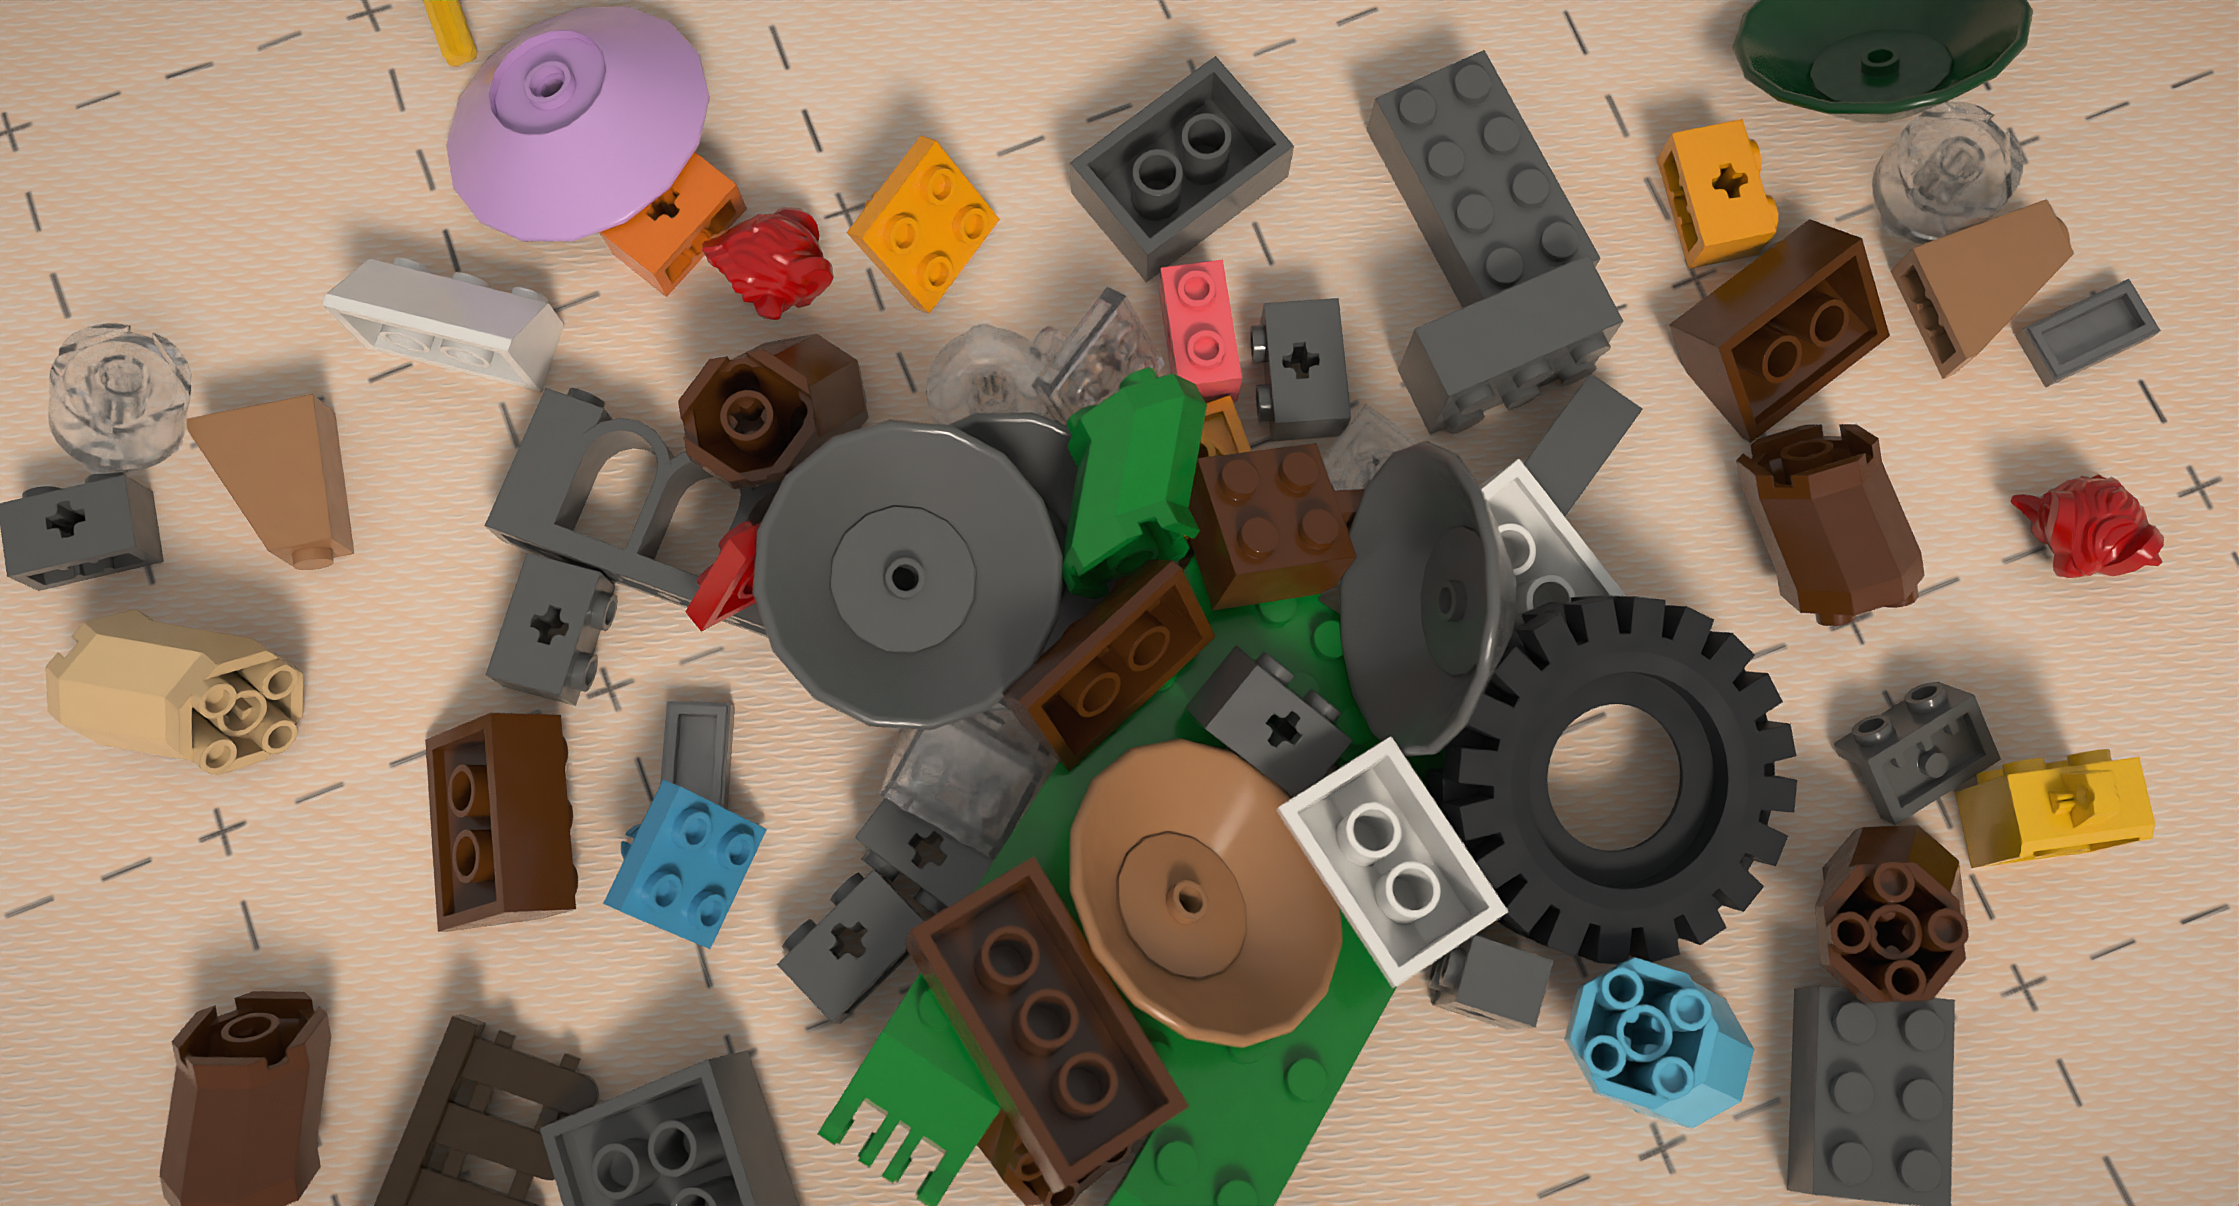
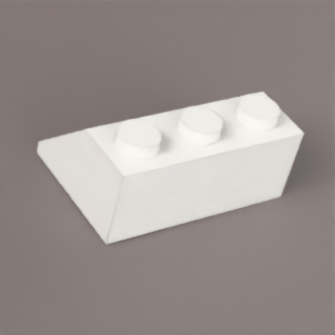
M395 258L393 264L368 259L327 292L322 304L367 349L539 392L543 390L564 326L561 319L548 303L549 300L538 292L521 287L512 288L511 293L491 289L490 285L484 280L459 272L454 273L452 279L431 274V270L426 266L404 258Z
M1520 459L1514 460L1479 485L1484 492L1510 556L1516 578L1517 610L1514 626L1520 627L1524 625L1522 613L1549 602L1570 603L1571 597L1626 596Z
M1391 736L1276 809L1392 989L1508 913V910Z

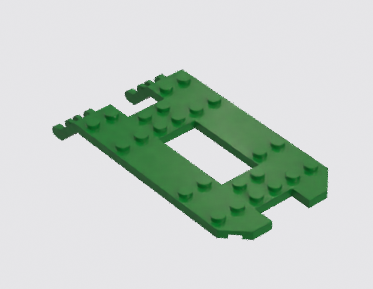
M1194 555L1183 572L1216 637L1070 772L1060 762L1057 763L973 892L1034 856L1088 942L1070 892V829L1089 784L1093 778L1133 747L1181 738L1225 749L1227 745L1207 731L1189 712L1186 706L1236 645L1255 660L1264 650L1295 676L1287 686L1301 697H1304L1312 688L1342 713L1334 723L1353 741L1335 761L1334 764L1339 768L1345 766L1381 743L1382 741L1372 734L1352 696L1341 647L1340 614L1318 600L1322 593L1212 610ZM1273 713L1268 721L1273 723L1278 716ZM1441 749L1436 754L1405 757L1426 789V769L1443 768L1445 750ZM1438 806L1446 817L1444 807ZM1341 909L1343 944L1327 995L1292 1032L1242 1048L1185 1038L1133 1005L1106 971L1189 1107L1148 1134L1125 1175L1103 1206H1275L1397 988L1392 989ZM920 972L817 1134L834 1146L836 1143L840 1144L855 1121L852 1118L863 1101L886 1115V1118L877 1132H872L857 1155L859 1157L858 1161L870 1168L898 1124L901 1125L909 1133L881 1177L892 1184L894 1181L898 1183L913 1159L910 1156L921 1139L944 1155L935 1169L928 1172L915 1195H917L916 1200L925 1206H937L1002 1106Z

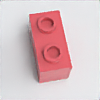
M1223 259L1162 267L1160 270L1159 298L1171 373L1195 383L1205 403L1231 395L1233 402H1238L1242 374Z

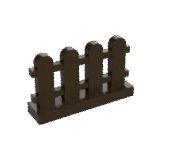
M463 1014L452 1016L374 1206H539L525 1200L533 1178L537 1177L548 1181L555 1180L539 1128L556 1122L560 1111L573 1115L594 1106L598 1099L599 1091L595 1080L589 1075L577 1071L581 1058L564 1053L561 1063L558 1065L513 1049L512 1046L517 1035L499 1030L493 1042L481 1037L486 1025L485 1022ZM464 1078L478 1082L468 1106L454 1102ZM495 1088L543 1105L534 1129L486 1113ZM437 1143L451 1147L442 1171L428 1167ZM468 1154L517 1170L509 1193L506 1194L459 1178Z

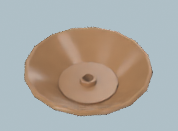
M1179 738L1130 748L1091 780L1070 829V892L1092 953L1133 1005L1185 1038L1242 1048L1292 1032L1327 995L1343 944L1340 908L1276 811L1278 807L1291 800L1286 791L1256 767L1230 750Z

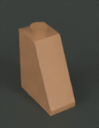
M2045 199L1914 247L1891 270V273L1942 379L1957 373L1975 358L2071 258L2074 251L2070 245V235L2065 223L2054 214L2048 200Z
M314 394L186 419L189 434L270 553L298 570L326 568L334 563L333 558L355 554L336 414Z

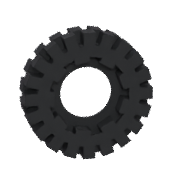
M1603 595L1571 597L1570 603L1549 602L1522 613L1524 625L1513 627V633L1470 721L1442 748V750H1445L1443 768L1426 769L1427 791L1438 806L1444 807L1446 819L1508 910V913L1496 921L1514 933L1535 940L1539 944L1575 958L1578 955L1595 963L1618 965L1629 959V955L1651 963L1680 955L1677 940L1679 938L1702 945L1726 929L1727 926L1718 909L1721 906L1742 912L1747 909L1764 887L1748 871L1754 861L1776 866L1788 838V835L1767 826L1771 811L1794 813L1797 779L1775 776V762L1795 757L1796 750L1791 724L1768 721L1766 713L1783 702L1768 673L1746 671L1744 668L1755 654L1733 633L1710 631L1714 619L1687 606L1665 605L1666 600ZM1623 704L1646 712L1656 719L1668 733L1676 749L1679 761V789L1671 813L1652 836L1630 848L1612 851L1599 850L1578 841L1558 820L1549 798L1548 767L1558 739L1575 719L1600 706Z

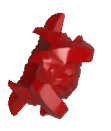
M782 207L774 214H757L753 218L729 229L721 236L704 241L702 244V252L705 254L709 264L718 268L719 272L724 274L727 280L732 283L735 293L742 294L744 302L753 303L758 316L765 319L779 320L782 313L789 310L792 306L801 308L810 305L816 296H820L827 289L834 278L832 264L823 258V251L818 243L820 236L818 225L809 213L800 208Z
M2099 474L2092 478L2081 476L2080 478L2067 480L2056 488L2050 489L2041 498L2026 494L2014 495L2011 498V504L2022 511L2031 521L2032 534L2036 536L2039 542L2049 545L2054 554L2053 571L2058 577L2079 578L2096 573L2114 577L2135 572L2145 565L2159 566L2163 563L2158 553L2164 546V536L2156 526L2149 524L2145 509L2140 505L2138 499L2129 493L2114 477L2107 479Z

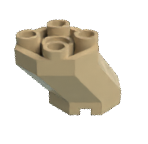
M138 609L83 622L71 636L77 642L74 648L65 658L58 652L45 667L48 712L60 724L103 746L190 760L209 774L221 775L267 760L271 754H279L286 751L296 740L298 734L296 724L303 717V672L290 661L253 638L157 622Z

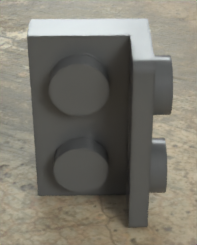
M1940 682L1919 685L1905 695V700L1880 715L1870 716L1859 721L1853 726L1850 734L1834 743L1839 757L1858 765L1881 819L1897 825L1976 776L1977 773L1984 771L2001 760L1974 694Z

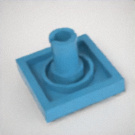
M663 779L642 824L634 825L625 834L634 838L632 844L624 841L621 843V855L624 861L603 904L711 949L767 829L679 785Z

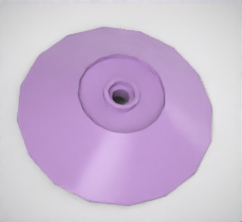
M629 6L577 8L529 26L488 57L458 100L446 144L454 190L480 223L521 241H576L626 223L670 189L699 146L710 99L700 54L671 22Z

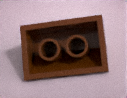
M1811 219L1669 324L1686 373L1738 434L1749 442H1753L1890 337L1863 239Z
M1147 559L1131 575L1120 579L1112 588L1110 594L1085 617L1073 622L1065 630L1062 637L1039 658L1037 663L1003 694V699L1020 724L1070 772L1216 636L1182 568L1173 560Z
M488 713L426 739L438 932L538 920L575 910L578 873L572 861L570 829L573 823V809L567 798L565 765L568 759V746L562 735L561 715Z

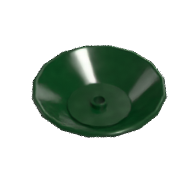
M1758 0L1743 14L1733 43V50L1745 79L1779 102L1855 122H1889L1913 116L1948 102L1995 79L2027 46L2033 9L2027 0Z

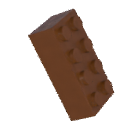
M1034 856L909 931L905 942L906 949L1053 1193L1068 1187L1189 1107L1103 966L1092 953L1088 942Z

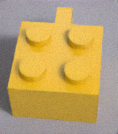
M2110 749L2076 753L2067 756V760L2045 763L2044 758L2006 763L2002 765V769L1977 773L1978 785L1955 792L1971 869L2097 852L2153 838L2155 820L2140 757L2112 760Z

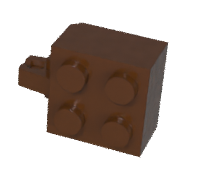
M1317 443L1197 458L1188 508L1200 531L1196 538H1190L1212 610L1323 593L1337 585L1357 556L1348 532L1365 489L1335 491L1333 485H1331Z

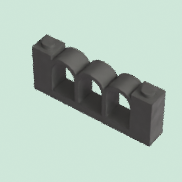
M545 388L485 523V527L502 542L549 559L601 572L612 582L688 608L700 588L696 583L699 576L655 561L654 559L679 500L685 491L699 480L714 476L693 463L687 456L686 451L674 457L658 433L644 423L624 418L612 419L604 409L605 402L600 398L576 388H570L567 395ZM633 448L647 450L656 455L658 464L656 477L625 549L574 531L597 475L609 458L620 451ZM782 481L761 484L758 487L739 488L741 494L739 506L729 531L745 521H751L754 526L761 523ZM756 603L723 620V622L768 638Z

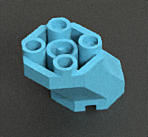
M1635 957L1623 961L1578 986L1564 1038L1594 1093L1630 1107L1635 1112L1685 1128H1695L1742 1102L1754 1053L1752 1044L1725 998L1693 982L1687 973Z

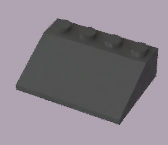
M748 1050L707 1059L539 1128L563 1206H799Z

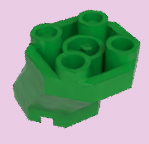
M1151 367L1137 370L1121 381L1119 385L1120 390L1098 405H1090L1078 410L1067 421L1066 425L1072 435L1067 448L1078 468L1062 554V578L1070 594L1090 599L1107 596L1110 594L1106 585L1107 582L1131 575L1147 559L1173 560L1177 562L1183 558L1190 548L1184 536L1195 539L1200 531L1188 507L1207 405L1195 383L1174 373L1159 377L1156 370Z

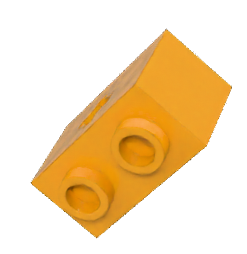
M1743 119L1675 132L1670 135L1657 157V162L1688 269L1759 255L1777 232L1778 210L1773 197L1765 194L1759 174L1761 171L1760 149L1754 139H1749Z

